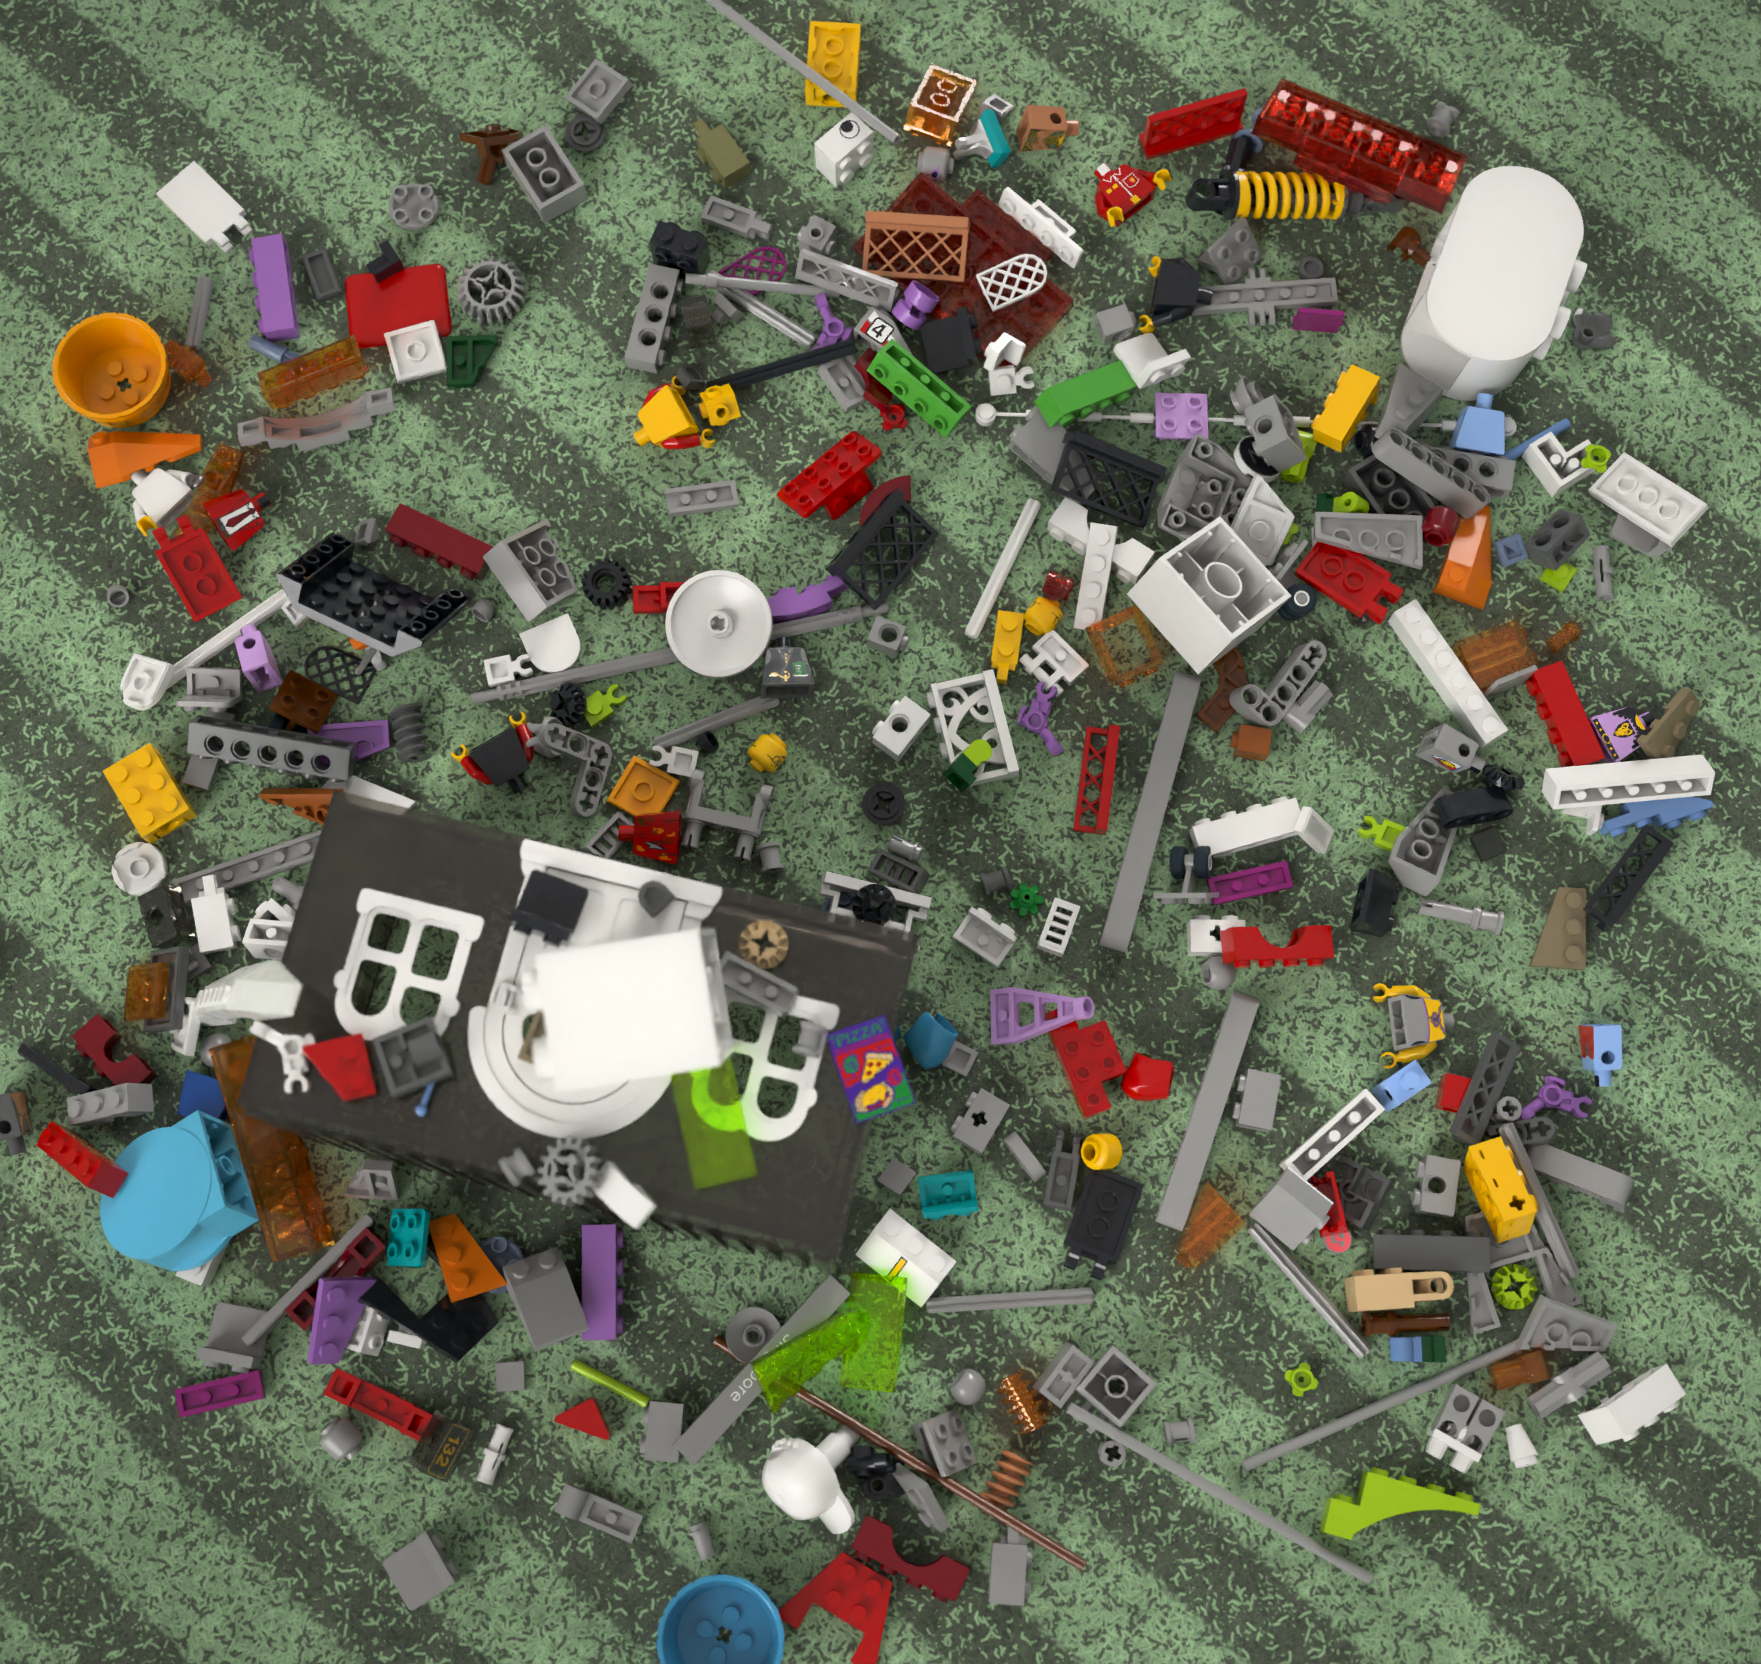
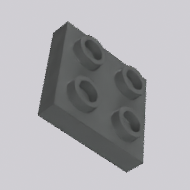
M432 1016L372 1039L391 1096L394 1098L453 1075Z

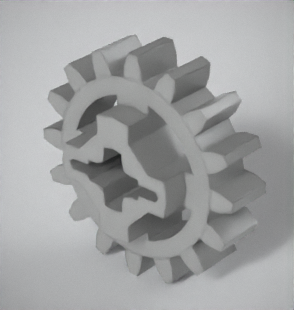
M568 1136L567 1140L558 1138L556 1139L557 1147L547 1146L548 1157L540 1156V1160L544 1162V1167L537 1168V1172L543 1173V1178L538 1181V1185L546 1186L543 1194L544 1196L552 1197L551 1202L565 1206H573L574 1203L584 1204V1196L590 1198L594 1196L591 1188L593 1186L600 1187L601 1185L596 1180V1177L604 1174L603 1170L597 1169V1165L603 1160L600 1157L594 1156L598 1149L589 1146V1141L571 1136ZM570 1151H576V1152H577L576 1154H572V1153H571L569 1156L566 1154V1153H568V1152H570ZM571 1187H573L574 1189L570 1192L563 1191L565 1188L570 1189Z

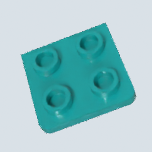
M393 1209L390 1219L391 1230L389 1246L387 1248V1266L421 1268L424 1266L430 1211L428 1209Z

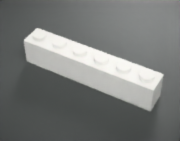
M1415 599L1395 611L1388 620V623L1470 739L1478 743L1479 747L1477 750L1481 751L1500 739L1508 731L1507 727L1419 602Z
M1703 755L1545 769L1542 793L1553 810L1711 795L1715 771Z

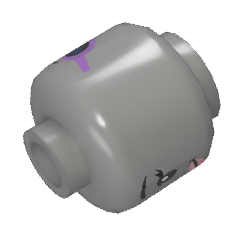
M927 146L923 152L919 151L917 172H921V177L925 180L943 182L947 178V174H953L955 159L950 158V152L947 148Z

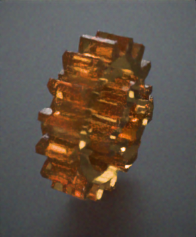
M170 339L164 345L166 354L170 358L168 365L185 382L189 384L191 381H194L198 386L205 388L213 380L204 369L207 363L188 344L181 347L176 341Z

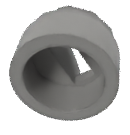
M116 584L108 589L106 594L107 601L111 606L119 608L128 603L129 594L124 586ZM122 591L121 593H118L117 595L111 597L112 594Z
M481 599L474 604L471 612L475 617L487 623L494 614V606L490 600Z

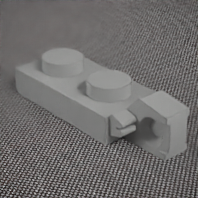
M712 195L709 197L700 217L701 222L746 238L749 237L750 239H754L757 236L769 240L773 232L772 225L763 222V217L757 215L756 211Z

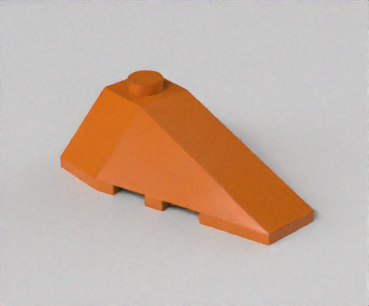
M102 431L95 433L92 437H89L87 450L97 489L132 479L130 474L141 469H145L146 472L152 471L163 460L174 462L197 453L202 449V438L200 434L112 431L108 433Z
M1488 505L1470 519L1459 514L1460 525L1454 540L1448 545L1433 589V593L1481 610L1484 609L1491 588L1490 506Z

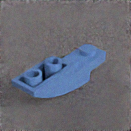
M1699 797L1624 803L1619 807L1621 816L1604 821L1602 828L1599 830L1602 836L1611 834L1612 838L1627 833V828L1636 825L1637 829H1640L1646 824L1654 823L1656 829L1665 826L1666 830H1670L1682 825L1681 820L1690 818L1691 822L1706 817V811L1714 807L1712 801Z

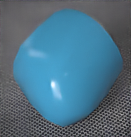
M925 1011L904 1034L903 1039L919 1065L924 1069H931L942 1064L947 1058L958 1037V1032L942 1014L937 1013L933 1018L930 1013Z

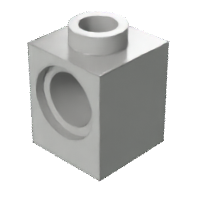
M1126 304L1096 313L1094 324L1103 346L1132 337L1134 327L1136 326V319L1133 312L1128 311Z
M876 616L867 638V647L897 658L899 651H905L909 641V637L906 636V626ZM890 633L895 635L896 639L893 642H885L882 637Z

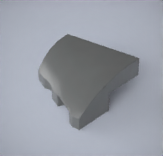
M1341 1155L1339 1163L1344 1164L1342 1181H1339L1338 1189L1341 1194L1345 1219L1369 1232L1394 1182Z

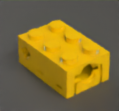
M810 21L807 65L856 102L861 24ZM806 78V105L845 107Z
M151 743L103 770L104 775L141 838L152 844L159 840L158 837L162 838L187 823V819L190 821L197 817L196 812L161 753Z
M1501 1136L1469 1146L1463 1166V1172L1497 1244L1529 1234L1538 1211L1535 1197L1532 1194L1529 1195L1525 1188L1526 1181L1520 1169L1517 1170L1513 1163L1512 1150L1509 1145L1504 1144Z

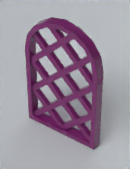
M760 247L717 273L724 277L751 279L747 278L748 270L757 271V276L754 280H759L762 272L770 274L768 281H772L773 275H778L773 280L778 282L786 272V260L778 249ZM762 251V255H761V256H756V255H754V254H756V253ZM765 252H775L774 258L771 259L764 257ZM779 255L782 260H777V256ZM748 258L746 266L739 264ZM751 259L760 260L759 268L750 266ZM763 261L772 262L771 270L762 269ZM776 263L783 264L782 272L774 271ZM733 268L731 275H730V274H724V272H726V271H728L729 269ZM736 268L745 269L744 277L735 276ZM744 289L753 296H756L757 294L762 292L759 290L751 291Z

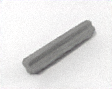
M199 277L197 280L185 340V346L189 350L198 351L201 347L213 282L208 277Z

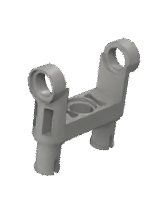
M694 769L689 789L691 794L684 817L687 826L681 846L689 849L690 845L691 850H698L702 828L708 826L722 830V827H724L725 831L734 832L739 835L733 858L741 861L743 854V861L750 862L755 839L760 837L766 810H769L771 804L769 799H772L774 786L762 784L760 793L757 792L751 818L701 807L706 789L704 787L706 771Z

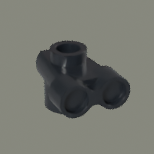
M855 1446L852 1448V1457L847 1458V1470L855 1474L857 1479H870L873 1477V1473L878 1472L882 1474L896 1472L895 1457L890 1456L888 1452L875 1453V1447Z

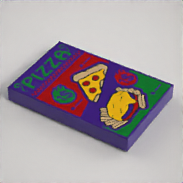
M885 1015L825 1036L856 1124L916 1103Z

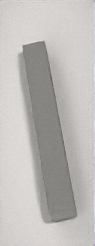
M1233 990L1228 1002L1230 1004L1227 1005L1220 1025L1221 1030L1219 1029L1211 1052L1213 1055H1210L1202 1079L1204 1081L1201 1082L1194 1103L1195 1107L1192 1108L1176 1156L1177 1159H1175L1167 1183L1169 1185H1166L1158 1209L1160 1212L1158 1211L1155 1222L1179 1231H1182L1186 1224L1260 999Z

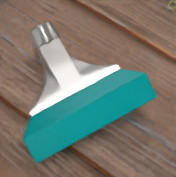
M993 109L983 111L973 124L971 136L956 139L955 146L957 150L953 152L956 160H960L968 155L980 154L985 159H988L991 168L1000 167L1011 154V151Z

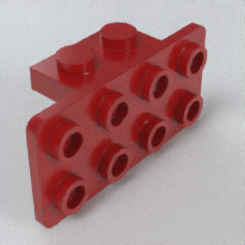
M852 431L809 467L805 468L791 482L786 484L777 493L780 501L802 518L809 517L823 505L828 516L835 521L874 488L865 469L882 456V452L879 447L858 432Z

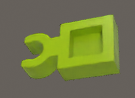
M618 684L611 685L604 696L598 690L586 698L587 707L584 717L592 728L614 714L611 708L613 705L619 706L627 701L625 694L620 698L613 697V693L620 689Z
M1365 816L1364 822L1371 825L1372 828L1370 830L1359 828L1358 835L1366 839L1376 838L1374 846L1391 852L1395 839L1406 827L1384 819L1382 825L1377 824L1373 817Z

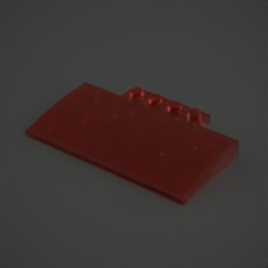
M1281 78L1259 113L1251 132L1255 136L1297 153L1293 164L1297 165L1304 172L1316 173L1328 182L1342 184L1349 191L1361 192L1370 196L1373 201L1378 203L1384 202L1389 204L1393 194L1440 214H1442L1468 157L1465 154Z
M920 172L886 209L885 212L969 218L971 223L968 235L964 283L901 278L888 279L899 283L898 288L905 292L912 281H917L938 296L939 302L929 314L936 320L957 316L956 309L966 306L970 313H974L978 328L974 329L976 339L979 338L983 354H979V357L982 360L986 361L987 357L984 356V353L990 342L995 343L1005 332L1026 345L1021 358L1022 361L1074 307L1073 299L1047 278L1042 289L1033 295L992 312L976 278L977 274L1023 254L1035 255L1046 264L1053 256V252L977 188L960 205L925 174ZM872 230L871 241L878 247L888 236L883 230ZM887 231V232H888L890 235H892L895 231ZM901 232L894 240L903 249L913 238L908 232ZM912 232L916 237L920 234ZM929 233L919 240L927 251L939 242L934 234ZM865 234L853 246V249L862 257L864 254ZM938 234L941 239L945 236L944 234ZM952 235L945 241L953 253L962 246V236ZM892 241L880 250L888 261L900 252ZM917 243L905 252L913 263L925 254ZM870 245V253H871V252H872L873 250H875V249ZM943 245L931 253L939 265L951 255ZM961 252L956 256L959 260L961 259ZM878 253L869 260V263L877 270L886 264ZM904 255L891 264L897 272H904L911 266ZM927 257L917 267L923 274H930L937 266ZM953 258L942 269L947 275L959 276L960 265ZM1020 259L1016 262L1023 264L1025 259ZM1028 259L1026 265L1035 268L1037 261ZM1009 265L1002 267L1000 269L1007 271ZM1013 265L1010 273L1019 275L1022 267ZM888 267L885 271H892V270H891L890 267ZM913 269L910 273L918 272L915 269ZM1025 269L1022 277L1031 279L1034 271ZM939 270L936 275H943V273ZM996 272L994 280L1002 283L1005 275ZM989 273V274H987V275H985V276H983V277H986V278H989V279H990L991 276H992V273ZM1036 273L1034 281L1041 283L1044 275ZM1008 276L1006 284L1014 287L1017 279ZM981 280L986 290L989 282ZM1020 280L1017 288L1026 291L1029 283ZM992 284L989 292L998 294L1001 286ZM1032 284L1030 291L1038 286ZM1004 288L1001 296L1010 298L1013 290ZM1016 292L1014 298L1022 295V293ZM989 296L992 305H994L996 298ZM999 299L997 306L1007 301ZM1003 359L997 367L1009 366L1014 364Z

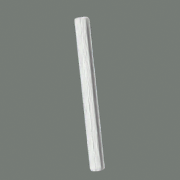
M1032 498L1027 500L965 629V635L968 637L978 638L1041 506L1039 501Z
M283 589L279 590L175 663L173 666L176 669L166 689L187 675L186 668L201 666L235 642L236 638L242 636L241 628L247 625L258 626L282 609L283 604L289 599Z

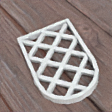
M1023 254L977 274L976 278L992 312H995L1042 289L1046 283L1047 270L1046 265L1039 257L1032 254ZM1025 259L1023 264L1016 261ZM1028 259L1037 261L1035 268L1026 265ZM1040 264L1043 267L1044 271L1038 269ZM1009 265L1007 271L1000 269L1002 267ZM1013 265L1022 267L1019 275L1010 273ZM1025 269L1034 271L1031 279L1022 277ZM996 272L1005 275L1002 283L994 280ZM989 273H992V276H991L990 279H989V278H986V277H983V276H985V275H987V274H989ZM1036 273L1044 275L1041 283L1034 281ZM1008 276L1017 279L1014 287L1006 284ZM981 280L989 282L986 290ZM1020 280L1029 283L1026 291L1017 288ZM992 284L1001 286L998 294L989 292ZM1032 284L1038 286L1030 291ZM1004 288L1013 290L1010 298L1001 296ZM1016 292L1022 293V295L1014 298ZM989 296L996 298L994 305H992ZM999 299L1007 301L997 306Z

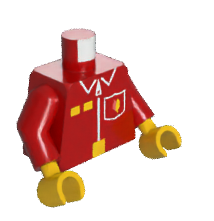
M1106 163L1101 164L1094 172L1095 176L1100 180L1094 198L1097 215L1108 221L1110 227H1119L1154 199L1155 186H1158L1160 190L1166 188L1164 182L1172 181L1169 171L1161 169L1154 173L1134 167L1131 168L1127 164H1122L1115 171H1112Z

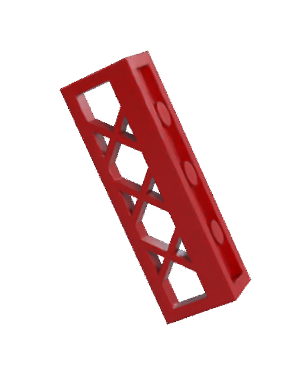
M1110 724L1108 729L1086 727L1073 831L1105 835L1107 832L1120 726ZM1091 734L1107 736L1106 746L1096 751L1090 744ZM1089 749H1090L1091 752L1093 753V755L1088 758ZM1105 751L1103 760L1100 754ZM1094 758H1097L1102 764L1103 769L1101 773L1093 777L1087 770V764ZM1086 775H1087V777L1090 779V781H1088V782L1085 784V778H1086ZM1100 777H1101V785H1099L1098 782L1096 781V780L1099 779ZM1093 783L1100 793L1099 797L1090 803L1083 794L1084 789ZM1082 801L1087 805L1084 809H1082ZM1098 803V809L1096 811L1093 806ZM1088 809L1096 817L1095 827L1080 825V817Z

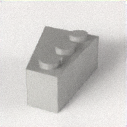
M1399 363L1388 386L1387 396L1384 400L1383 410L1374 436L1379 439L1392 427L1410 436L1433 412L1443 389Z

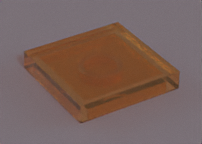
M158 962L130 966L128 968L124 1021L136 1022L165 1018L170 963Z

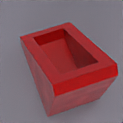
M591 1398L555 1416L554 1422L607 1441L611 1440V1430L596 1398Z

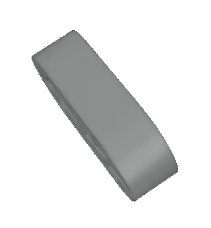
M1015 1131L1003 1139L1008 1149L1034 1182L1046 1174L1039 1161Z

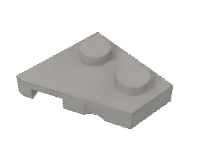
M384 1159L364 1160L347 1184L344 1194L345 1198L398 1201L400 1188L393 1161Z
M897 1463L896 1472L892 1474L919 1511V1518L927 1527L932 1525L938 1531L943 1532L950 1524L929 1485L903 1465Z

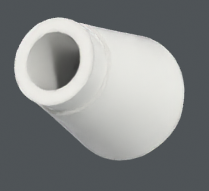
M1522 1424L1505 1428L1510 1462H1514L1515 1468L1520 1469L1538 1463L1536 1458L1538 1453L1523 1429Z

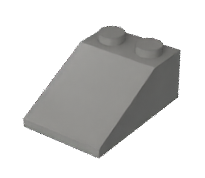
M557 1247L503 1266L506 1288L535 1351L589 1330L568 1270Z

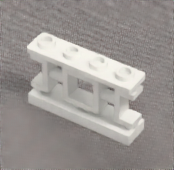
M826 871L822 875L821 889L818 895L831 898L826 922L812 921V928L808 938L815 940L814 944L818 946L830 947L833 944L841 946L840 950L843 952L856 954L857 951L867 953L868 958L883 960V957L894 959L893 964L909 967L910 963H916L919 957L920 946L907 943L912 919L922 922L926 920L927 910L930 908L932 898L887 887L894 895L896 905L915 909L917 912L912 910L906 911L903 923L889 920L884 926L880 927L879 935L855 930L857 919L852 908L848 910L837 907L841 892L830 890V888L856 894L862 887L876 883ZM870 896L871 906L869 908L879 910L878 907L882 905V902L877 903ZM835 918L848 921L845 936L856 938V940L820 930L830 932ZM887 931L901 934L898 949L906 950L908 953L874 945L873 943L884 944Z

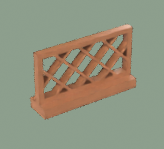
M866 211L862 270L886 278L964 283L968 235L971 223L968 217ZM872 230H883L888 236L878 247L871 241ZM887 231L895 232L892 235H890ZM901 232H908L913 240L902 249L894 238ZM912 232L920 234L916 237ZM927 233L934 234L939 240L928 251L919 241ZM938 234H944L945 236L941 239ZM952 235L962 236V246L953 253L945 241ZM892 241L900 252L888 261L880 250ZM917 243L925 254L913 263L905 252ZM870 245L875 249V250H873L871 253H870ZM943 245L951 255L939 265L931 253ZM961 252V259L959 260L956 256ZM878 253L886 264L879 270H868L869 260ZM904 255L911 266L904 272H897L891 264ZM929 257L937 267L930 274H923L917 266ZM953 258L960 265L959 276L947 275L942 269ZM888 267H890L892 271H885V270H886ZM913 269H915L918 273H910V272H911ZM940 270L943 275H936V273Z

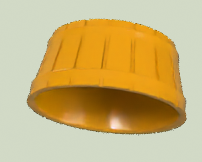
M103 313L81 321L80 324H76L65 334L66 336L62 338L56 349V354H54L52 374L55 387L58 388L57 391L67 405L84 417L112 428H129L143 424L160 411L166 402L170 390V370L165 348L158 334L147 323L128 314ZM129 379L128 383L132 385L131 388H126L124 392H121V388L117 386L118 382Z

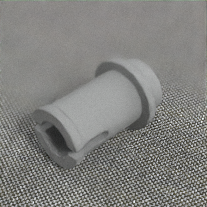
M893 835L888 844L887 851L909 859L908 862L912 863L913 861L918 862L920 860L923 847H920L918 842L913 844Z
M705 1520L689 1526L691 1532L688 1534L693 1537L700 1561L718 1554L708 1530L711 1527L706 1524Z

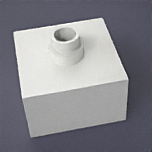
M1218 517L1161 556L1127 593L1197 674H1200L1256 632L1291 597L1290 593L1221 517Z

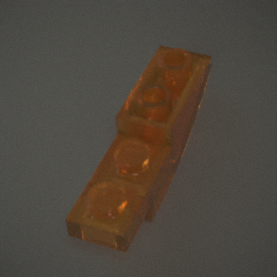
M219 442L201 474L203 482L196 488L197 492L184 515L187 514L195 530L203 527L207 533L209 529H214V524L201 504L232 492L244 457L242 451ZM179 524L172 534L174 537L183 533Z

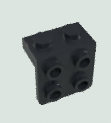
M966 306L956 309L957 316L924 323L921 326L928 367L933 374L981 364L979 354H983L980 339H976L974 329L978 328L974 313H970Z
M533 870L530 873L517 908H513L509 924L514 927L513 931L521 935L530 937L531 934L542 937V942L550 946L559 948L560 945L568 947L589 892L580 885L540 870Z

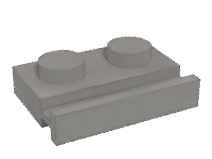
M852 355L820 366L817 372L845 413L867 402L862 397L865 392V381L854 367L856 361Z

